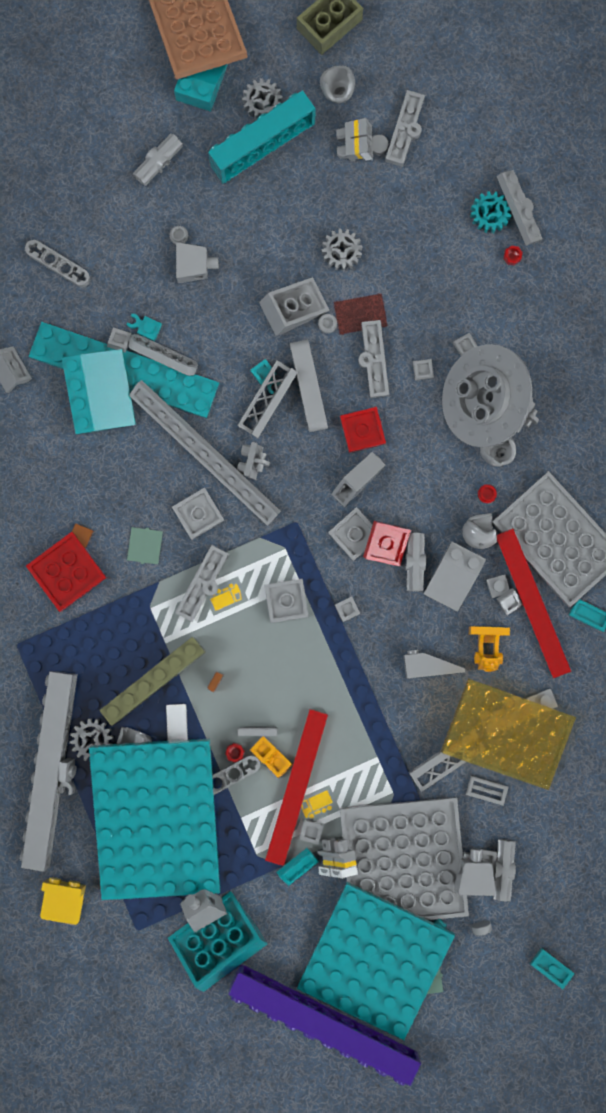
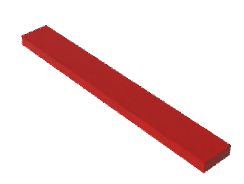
M512 528L497 534L498 544L552 677L556 678L571 672L514 529Z
M309 709L265 861L281 866L285 864L328 714Z

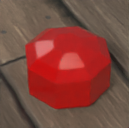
M511 245L505 250L503 259L508 265L515 266L521 261L523 252L518 246Z
M232 743L227 746L225 755L229 761L236 763L243 758L245 751L241 744Z

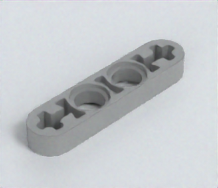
M30 240L26 243L25 251L35 261L78 287H86L90 283V276L85 269L37 240ZM37 245V249H38L40 252H42V255H41V258H40V259H39V257H40V254H39V253H37L36 251H34L33 253H31V252H32L31 249H30L31 246H32V247H35V246ZM48 255L55 256V260L51 264L45 262V258ZM65 264L71 266V270L68 273L61 272V267ZM74 271L76 272V274L80 276L85 274L84 277L86 280H81L80 282H78L79 279L77 278V276L73 275Z
M131 335L128 343L130 349L183 374L191 376L196 373L198 363L193 359L141 335Z
M250 755L213 774V778L219 777L223 782L220 788H213L214 795L257 772L260 768L259 759L256 756ZM247 760H256L255 769L252 770L249 767L245 769L247 774L243 775L239 764L242 763L244 767L248 764ZM237 768L240 771L237 779L229 777L230 769Z

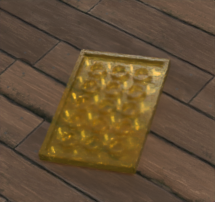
M468 678L441 752L549 790L576 717Z

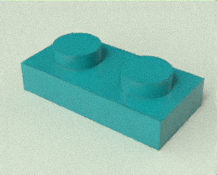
M542 947L530 962L535 969L561 989L565 988L574 975L573 971Z

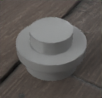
M176 226L170 231V240L175 245L176 243L184 244L187 242L188 232L184 227Z

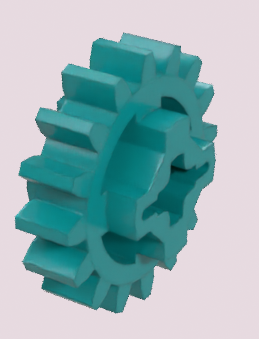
M490 191L487 192L486 196L481 193L479 199L475 198L473 202L475 205H472L470 209L473 211L470 217L475 218L473 224H479L478 230L483 227L484 233H487L488 229H491V232L494 233L496 228L501 231L503 226H507V220L511 218V214H509L511 209L507 207V200L503 201L504 195L498 197L496 191L494 195H491ZM494 209V212L487 216L488 212Z

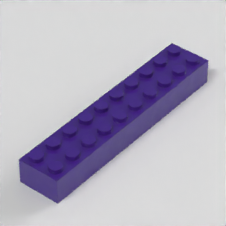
M240 964L228 994L233 1001L240 1004L243 1002L249 1005L251 1010L267 1014V1017L272 1021L277 1022L279 1020L285 1023V1026L290 1030L295 1031L297 1029L303 1032V1035L308 1039L314 1040L315 1038L321 1041V1044L326 1048L332 1049L333 1047L339 1050V1053L346 1058L351 1056L357 1059V1062L364 1067L371 1066L375 1068V1071L382 1076L389 1075L393 1077V1080L404 1086L407 1084L411 1086L421 1065L417 1051Z

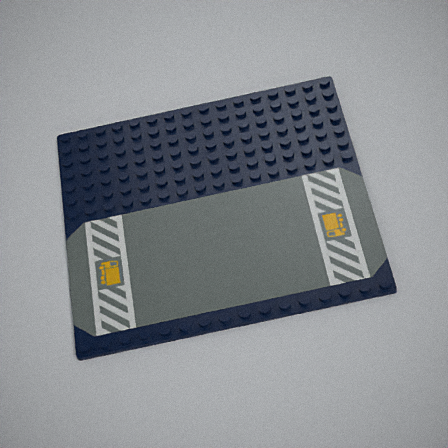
M296 522L226 552L229 556L215 580L218 585V592L213 596H206L193 622L175 612L201 564L18 643V651L43 710V696L47 692L45 680L49 672L60 671L78 674L66 758L75 759L76 774L72 779L95 834L96 825L90 757L87 761H84V755L78 758L79 751H72L75 744H70V741L74 740L75 737H72L71 733L77 732L74 727H81V721L87 724L90 718L93 723L96 719H100V725L105 722L107 723L105 729L111 728L108 735L114 737L109 740L112 744H117L122 727L143 732L151 737L152 742L168 741L166 705L186 704L188 740L210 739L212 775L235 763L229 761L225 755L227 746L232 743L242 745L245 751L243 758L250 755L255 756L250 749L262 736H238L239 727H276L277 736L264 737L293 764L309 709L328 714L284 865L306 848L312 853L322 849L323 839H343L340 808L421 800L299 524ZM303 579L309 617L270 623L265 585ZM195 637L206 653L117 724L111 726L99 710L187 640ZM220 672L224 674L216 691L208 690L207 687L215 673ZM87 727L85 729L92 732L96 727ZM102 733L101 741L104 743V735ZM95 735L91 737L88 736V738L90 739L88 745L96 743L94 741ZM79 737V742H80V745L82 746V745H83V743H82V738ZM247 760L248 764L244 767L242 763L239 764L243 775L247 774L245 769L249 767L252 770L255 769L256 760ZM260 761V768L257 772L214 795L220 893H216L217 895L282 867L281 865L265 861L293 765L280 778H277ZM232 768L229 770L228 775L231 779H237L240 771L237 768ZM213 778V788H220L223 784L221 778ZM304 820L324 825L318 845L299 840ZM188 895L123 900L135 929L142 930L182 912L181 902Z

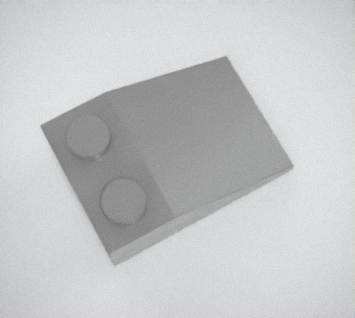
M313 277L269 292L259 302L276 336L330 311Z
M454 542L449 543L424 595L458 612L486 559Z

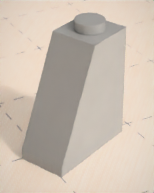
M371 452L341 480L332 492V495L345 507L380 473L385 464L380 457Z

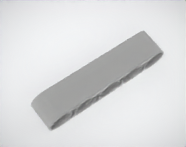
M306 339L289 343L294 368L298 372L296 377L300 387V395L309 428L308 431L314 432L328 429L309 341Z

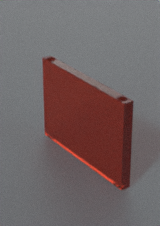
M382 294L334 302L340 335L362 331L361 323L367 321L381 320V327L388 326Z

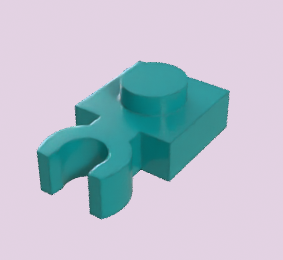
M131 314V317L136 319V323L130 324L127 322V326L131 329L138 328V335L155 342L162 328V323L146 316L142 321L138 315Z
M264 359L253 367L250 372L258 383L262 385L272 367ZM268 384L267 391L270 394H273L274 392L271 389L272 384Z

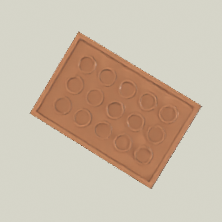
M149 0L175 79L248 58L228 0Z

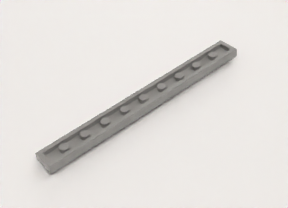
M142 380L137 383L129 396L268 526L281 511Z

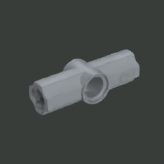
M170 134L158 147H154L148 152L145 161L135 170L133 176L142 185L146 186L158 172H163L162 169L170 164V159L183 147V144L175 135Z
M410 533L405 556V559H407L405 566L407 571L406 591H423L424 571L426 568V554H424L425 537L423 533Z
M498 839L495 872H493L496 896H493L494 900L511 901L512 880H514L516 872L514 862L516 842L514 840Z

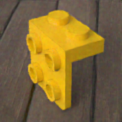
M55 877L46 879L41 891L45 892L40 917L44 920L73 925L78 924L86 885H82L78 881H61L60 878Z

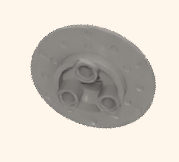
M493 344L481 345L469 350L452 366L443 388L442 407L450 430L457 438L471 446L493 447L504 443L521 428L526 420L532 401V382L525 363L512 350Z

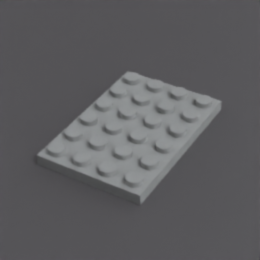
M549 471L492 521V524L500 533L512 528L514 529L528 564L568 608L575 604L606 575V533Z

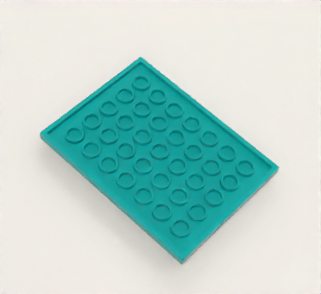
M210 739L91 745L89 753L102 900L194 895L204 889L213 894L220 893Z

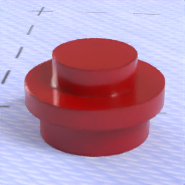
M483 485L478 490V498L483 503H492L497 497V491L492 485Z

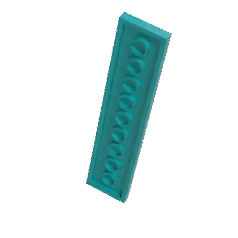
M41 322L28 357L63 369L62 358L116 349L107 347L108 344ZM129 351L123 352L130 393L137 383L142 380L169 406L207 419L219 382L196 374L186 375L155 360Z

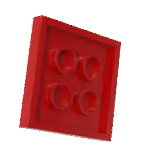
M74 532L66 535L26 565L59 612L65 610L107 578Z

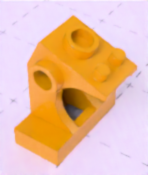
M469 627V635H478V652L474 654V663L478 664V670H484L485 672L498 670L499 665L503 663V653H499L500 636H509L510 628ZM483 643H493V655L483 653Z

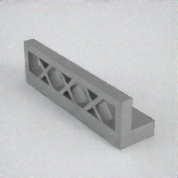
M276 360L237 426L258 438L298 372ZM279 366L287 371L283 379L276 380L274 372ZM274 383L275 393L266 397L264 388L266 385ZM264 399L266 408L264 411L256 413L254 406L256 401ZM254 416L256 424L251 430L243 425L247 417Z
M470 730L408 772L421 792L485 750L475 730ZM473 740L480 747L474 752L465 751L466 745ZM457 751L462 752L461 761L458 763L450 762L452 754ZM440 762L446 763L443 773L433 772L434 767ZM424 773L430 774L429 782L422 786L417 778Z

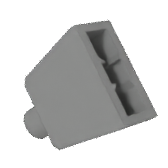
M176 243V278L178 283L207 279L208 269H219V258L208 257L206 247Z
M471 848L470 859H460L454 885V891L458 895L496 896L493 866L490 861L482 859L483 849Z
M205 889L194 895H188L181 902L185 918L194 932L227 914L221 897Z

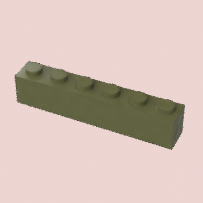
M191 637L99 711L111 726L117 724L205 654L206 651L195 637Z

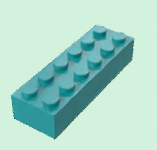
M303 90L292 94L284 103L275 105L269 113L261 114L252 124H246L238 133L229 135L226 141L211 147L208 152L211 168L223 184L313 126L315 124L316 108Z

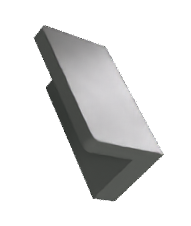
M14 347L0 349V383L6 393H9L16 385L27 383L32 379Z

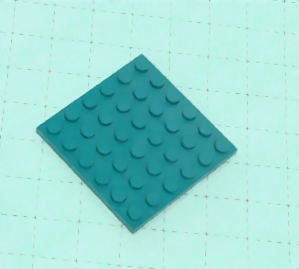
M347 882L305 968L297 989L405 1040L455 937V933Z

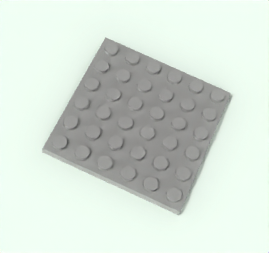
M457 797L340 808L342 837L348 840V849L355 850L358 873L357 875L346 877L347 882L426 920L469 916L467 895H458L454 891L460 859H463Z

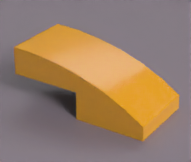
M264 736L250 749L277 778H280L293 765Z

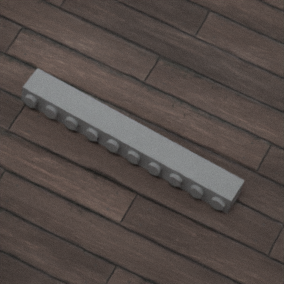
M51 671L45 680L47 692L44 694L42 701L44 713L40 716V725L42 727L41 733L37 736L39 747L34 757V764H36L35 772H33L31 777L33 789L28 797L30 810L27 811L25 821L28 823L27 830L23 834V842L25 844L24 850L20 854L21 868L45 871L50 868L60 800L58 790L60 786L58 781L59 764L66 758L78 674Z

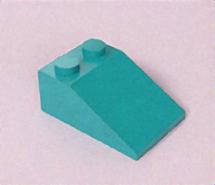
M228 64L178 79L174 90L176 101L211 112Z

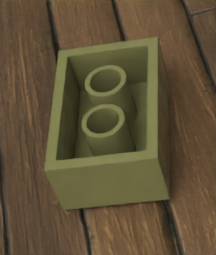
M317 0L297 17V30L323 55L362 21L363 7L356 0Z

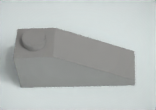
M419 650L407 651L408 655H403L406 678L465 672L463 667L425 653H419Z

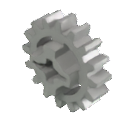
M260 78V83L253 80V86L247 85V90L243 91L244 97L242 102L244 110H248L249 116L254 114L255 120H257L261 114L269 113L275 105L283 102L281 89H276V83L270 85L269 79L264 83L263 79Z
M339 229L338 234L332 231V237L327 235V242L322 243V247H324L322 254L325 255L324 261L329 260L328 266L335 265V270L342 267V270L345 271L346 266L352 269V263L358 264L359 260L357 258L362 256V253L359 252L363 248L362 245H359L360 238L355 239L356 233L349 235L348 229L345 233H342V230ZM340 247H343L345 251L341 252Z
M90 718L87 724L81 721V727H74L77 732L71 733V736L75 737L74 740L70 741V744H75L72 751L78 750L77 757L79 758L84 755V761H87L90 757V753L87 751L91 745L112 744L109 740L114 737L108 735L111 728L105 729L107 724L105 722L100 725V719H96L93 723ZM96 727V729H94V731L89 732L85 728ZM102 733L104 735V743L101 741ZM95 735L94 741L96 743L88 745L90 741L88 736L91 737ZM79 737L82 738V746L80 745Z

